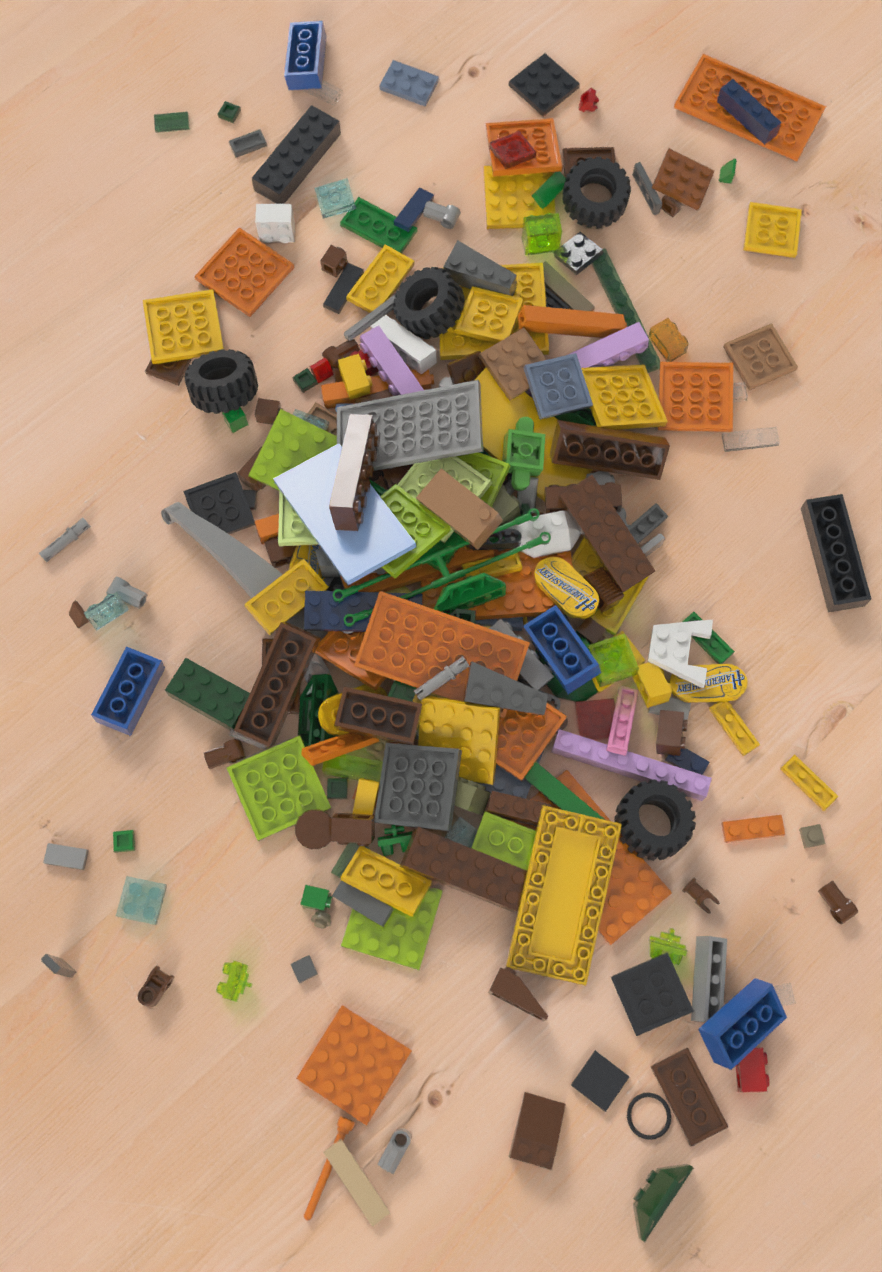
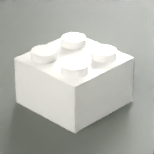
M256 204L255 223L259 241L264 243L294 242L295 221L292 204Z

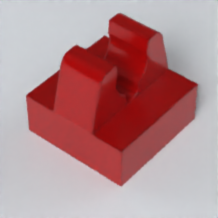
M590 88L581 95L578 110L584 113L586 110L594 112L598 109L594 105L599 102L595 89Z
M326 358L310 366L318 383L334 375Z

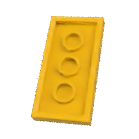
M385 244L346 296L347 301L371 313L391 298L415 265V261Z
M302 559L246 602L244 606L265 631L271 635L279 628L281 622H287L305 608V591H327L329 587L306 560Z
M359 846L340 879L411 917L414 916L432 883L431 880L401 868L399 864L364 846Z

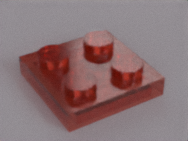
M520 131L489 142L490 150L505 169L536 158L537 152Z
M614 698L575 702L579 736L591 740L609 739L615 709Z

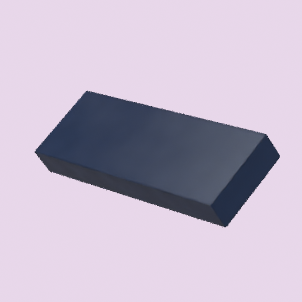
M419 187L395 218L394 225L409 232L423 214L426 203L433 201L434 194Z

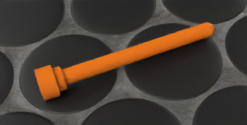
M343 1116L339 1117L337 1122L338 1133L334 1143L340 1139L344 1141L346 1134L353 1130L354 1121ZM328 1159L324 1164L304 1213L305 1220L312 1219L333 1168Z

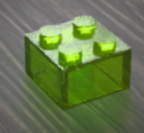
M547 213L538 216L530 215L523 218L522 242L525 255L554 252L560 247L562 228L559 213Z
M625 633L588 645L587 649L600 667L601 674L596 676L599 687L637 674L639 667Z

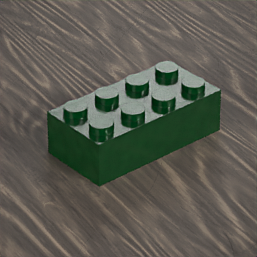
M188 658L184 659L165 689L169 697L234 733L236 732L234 731L250 694Z

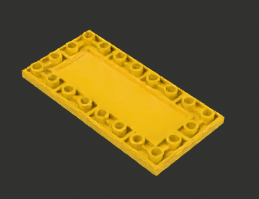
M487 368L475 379L479 380L481 384L483 450L490 456L502 461L504 436L508 429L515 430L516 423L522 417H529L534 421V433L546 434L543 471L536 477L539 478L537 496L545 502V487L554 484L559 486L578 484L592 471V469L552 463L549 454L558 420L554 416L540 420L534 400L526 392L509 401Z
M542 805L506 962L507 967L586 986L622 824Z

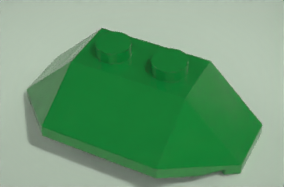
M486 573L468 576L464 580L450 583L443 587L434 610L449 615L455 609L469 610L505 596L506 584Z

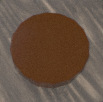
M320 809L305 811L298 817L295 823L297 840L308 849L326 847L331 842L332 818L327 812Z

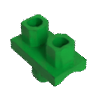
M391 825V828L384 829L385 835L393 834L377 837L378 847L381 846L383 855L388 856L394 854L393 844L401 843L402 852L405 853L413 831L397 834V832L404 831V826L396 827Z

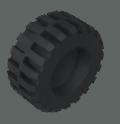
M596 156V159L588 157L585 161L580 160L576 166L574 165L566 176L562 197L563 204L565 205L564 209L566 213H570L569 217L572 220L576 219L577 224L581 226L583 224L587 225V228L596 226V229L602 228L603 225L608 227L612 225V221L616 223L626 210L631 193L630 179L626 176L627 172L624 168L620 169V164L611 162L609 158L605 160L601 159L602 157ZM591 183L601 184L610 191L612 198L605 202H593L582 194L581 188Z
M426 267L421 271H415L412 276L409 275L406 278L407 280L404 283H401L400 289L395 294L396 299H394L393 303L394 314L404 328L421 339L439 337V334L448 332V329L453 327L455 321L461 317L460 312H463V303L465 302L463 290L450 273L443 268L431 267L430 269ZM437 296L431 305L421 310L427 301Z
M224 349L217 352L211 351L207 355H201L199 359H195L187 367L184 375L192 404L206 413L213 412L214 414H219L220 412L228 413L231 410H238L239 407L247 405L248 401L254 398L258 390V380L252 360L246 354L240 351L235 352L232 349L228 351Z
M650 779L648 782L642 781L637 786H633L621 799L616 808L617 814L614 817V822L622 824L620 830L622 837L620 841L622 844L626 843L629 846L627 849L631 853L635 851L638 857L644 858L647 856V859L652 861L656 858L664 860L668 856L672 857L692 838V831L696 826V823L693 821L696 818L695 811H691L693 806L691 800L687 801L685 798L687 795L683 791L680 793L676 785L672 784L669 786L668 782L664 780L657 783L656 779ZM642 805H655L667 814L671 825L668 835L658 836L644 828L639 818V809Z

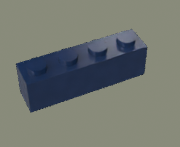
M734 79L720 89L717 103L764 145L777 136L782 122Z

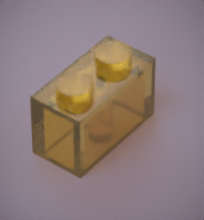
M669 318L650 328L648 337L667 362H672L686 354L689 346L688 340L685 336L681 335L677 325L671 322Z

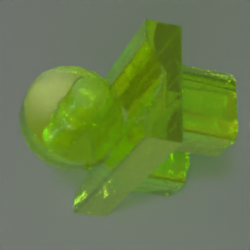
M670 928L668 933L661 931L660 938L649 937V955L651 958L661 955L664 950L670 952L669 956L672 963L679 965L682 957L686 956L688 950L686 945L680 944L681 937L674 935L675 929Z
M237 961L224 963L223 974L229 975L227 983H218L216 992L223 996L222 998L237 1002L239 994L244 993L245 987H252V983L247 982L249 974L246 973L248 965Z

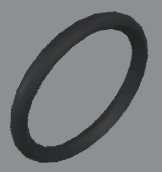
M642 1093L630 1102L627 1109V1121L630 1129L638 1137L653 1140L663 1136L669 1129L671 1111L667 1102L659 1095ZM645 1097L655 1098L660 1101L667 1113V1121L664 1128L655 1135L640 1133L632 1123V1108L638 1100Z

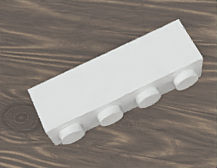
M387 315L370 326V329H373L379 325L403 361L418 373L423 374L437 363L436 350L433 346L425 343L420 337L415 336Z

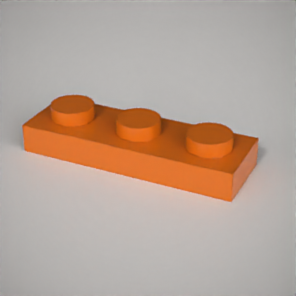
M782 815L721 823L725 843L785 835Z

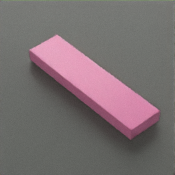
M619 686L606 751L626 756L639 690Z

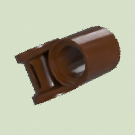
M158 965L155 966L138 992V1001L146 1007L156 1006L172 984L174 976H169L161 971ZM147 992H152L153 999L146 1003L144 995Z

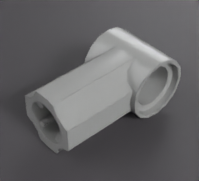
M428 201L425 205L423 216L439 221L447 229H453L461 212L454 205H447L445 207Z
M120 577L114 578L106 592L111 598L120 602L124 601L138 609L144 606L148 596L147 593L132 587Z
M399 1128L394 1132L377 1164L392 1174L395 1173L404 1153L410 1145L411 1134L407 1129ZM404 1134L407 1137V1143L404 1145L398 1144L396 1142V1135Z

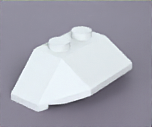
M564 510L539 515L536 521H527L507 528L516 529L521 533L520 546L539 537L542 532H548L551 535V540L547 545L540 544L521 551L533 558L571 551L581 535L580 530L569 513ZM546 536L541 537L543 541L548 540Z

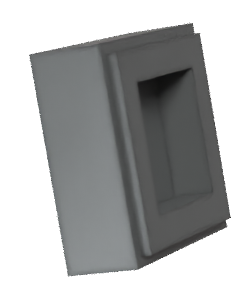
M310 955L291 964L299 984L318 975Z

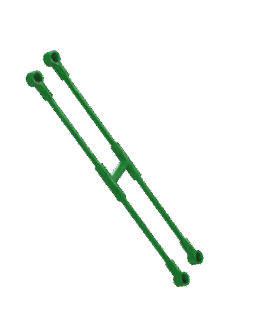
M531 508L527 514L497 527L492 534L516 524L520 525L527 521H536L540 513L538 509ZM534 512L537 516L532 517L530 513ZM542 532L539 537L526 542V544L451 574L443 560V556L470 543L465 540L456 545H450L415 561L406 570L435 560L443 577L431 582L427 586L400 596V598L406 600L429 589L438 588L462 578L472 571L527 548L530 549L540 544L547 545L551 540V535L548 532ZM546 536L548 540L543 541L541 537ZM386 573L357 586L354 585L344 590L337 589L333 592V599L335 602H342L345 597L387 579L391 575ZM337 593L342 594L340 599L335 597ZM374 608L363 610L354 615H345L344 624L347 627L354 626L355 622L369 617ZM352 618L353 622L347 623L346 619Z

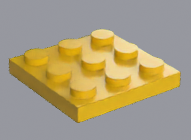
M750 202L743 250L796 258L802 209Z
M472 287L455 332L456 334L498 343L512 335L518 319L517 315L523 306L524 299Z

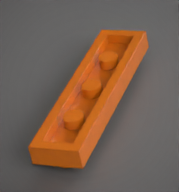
M349 732L302 748L301 755L314 766L377 743L379 739Z

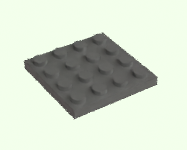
M386 743L374 822L451 831L462 750Z

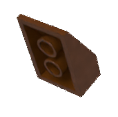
M507 966L504 969L500 968L488 993L543 1022L546 1021L548 1015L521 978L516 975L517 971Z
M524 1092L509 1157L552 1170L566 1104Z

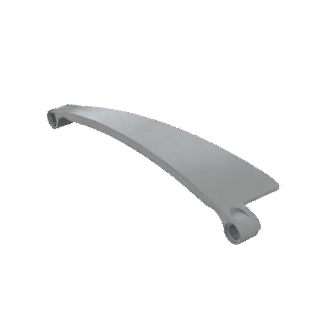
M176 502L161 510V516L167 524L178 523L227 570L251 598L283 575L244 544L212 523L194 514L182 503ZM305 608L287 622L304 630ZM329 631L307 632L321 637L322 640ZM314 653L304 676L307 683L311 681L312 675L330 674L321 656Z

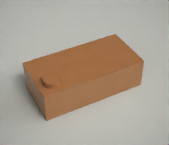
M443 469L437 472L416 497L423 506L448 524L453 531L477 550L503 521L497 511Z

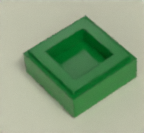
M134 830L113 832V850L115 853L135 851Z

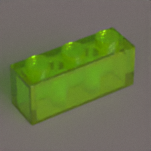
M344 754L325 761L322 772L324 775L359 781L360 778L380 782L383 761Z

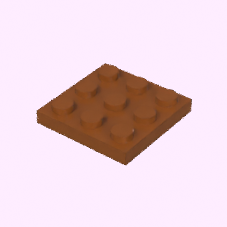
M668 148L651 188L698 211L711 182L714 170Z

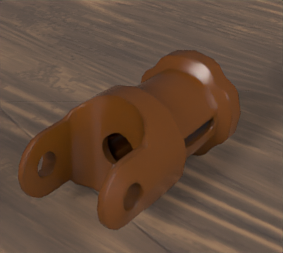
M695 878L682 890L684 893L687 892L695 900V903L708 914L711 911L704 905L705 899H711L714 903L720 904L719 900L708 889L704 890L696 882Z

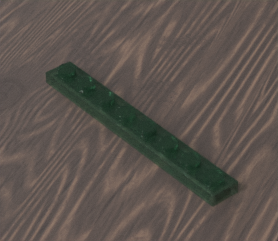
M604 248L603 255L592 263L615 313L624 314L627 327L639 322L648 337L625 287ZM649 339L648 348L640 354L635 353L640 365H645L648 373L660 369L661 362Z

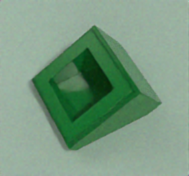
M732 159L720 168L719 182L732 183L736 170V159Z

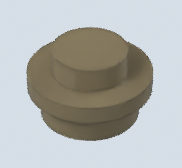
M316 911L315 915L311 918L314 926L322 929L331 926L332 923L330 920L331 915L322 911Z

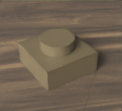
M820 824L799 829L804 848L826 844Z

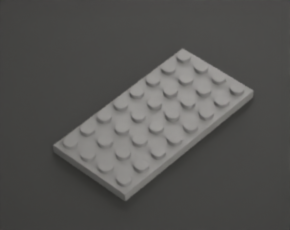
M479 380L337 407V444L341 446L343 445L350 414L372 415L374 423H377L376 434L380 437L379 447H376L377 458L376 462H373V471L483 451L481 384Z

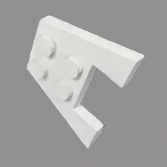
M713 619L653 625L648 662L704 689L707 668L688 665L691 636L710 639Z

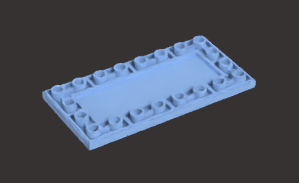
M337 444L275 477L274 482L347 585H350L416 548V543L371 484L370 491L366 492L367 506L363 508L364 520L359 525V530H335L329 502L342 446Z

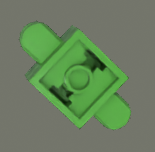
M529 417L520 418L516 423L515 430L508 429L503 441L502 461L510 464L511 467L508 473H512L511 484L517 491L526 490L530 485V477H538L543 471L546 434L534 433V421Z

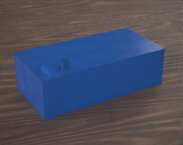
M323 21L290 22L284 72L288 90L322 89L327 38Z
M556 605L523 626L526 635L567 694L601 674L599 664Z
M126 647L91 714L95 722L131 736L165 670L162 660Z
M754 978L698 1030L713 1062L732 1070L776 1029L787 1016L773 984Z

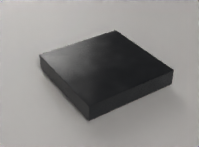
M595 1050L571 1086L606 1112L630 1076Z

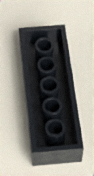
M311 105L251 178L254 191L276 204H285L341 135L340 121Z
M843 494L807 499L801 507V512L828 612L865 607L871 600V595Z

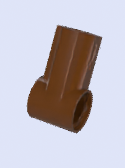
M355 339L348 340L337 347H328L323 351L322 356L328 360L333 370L334 368H339V359L349 357L351 353L360 351V348Z
M239 738L229 740L223 746L204 752L209 769L226 763H236L246 758Z
M834 881L829 882L818 890L819 894L831 908L832 916L839 924L842 925L858 913L855 904L843 895Z

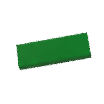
M554 172L532 194L533 199L542 210L564 189L566 178L561 172Z
M692 612L682 622L701 621L702 619L695 612ZM714 630L711 632L710 639L691 636L718 664H723L735 652Z

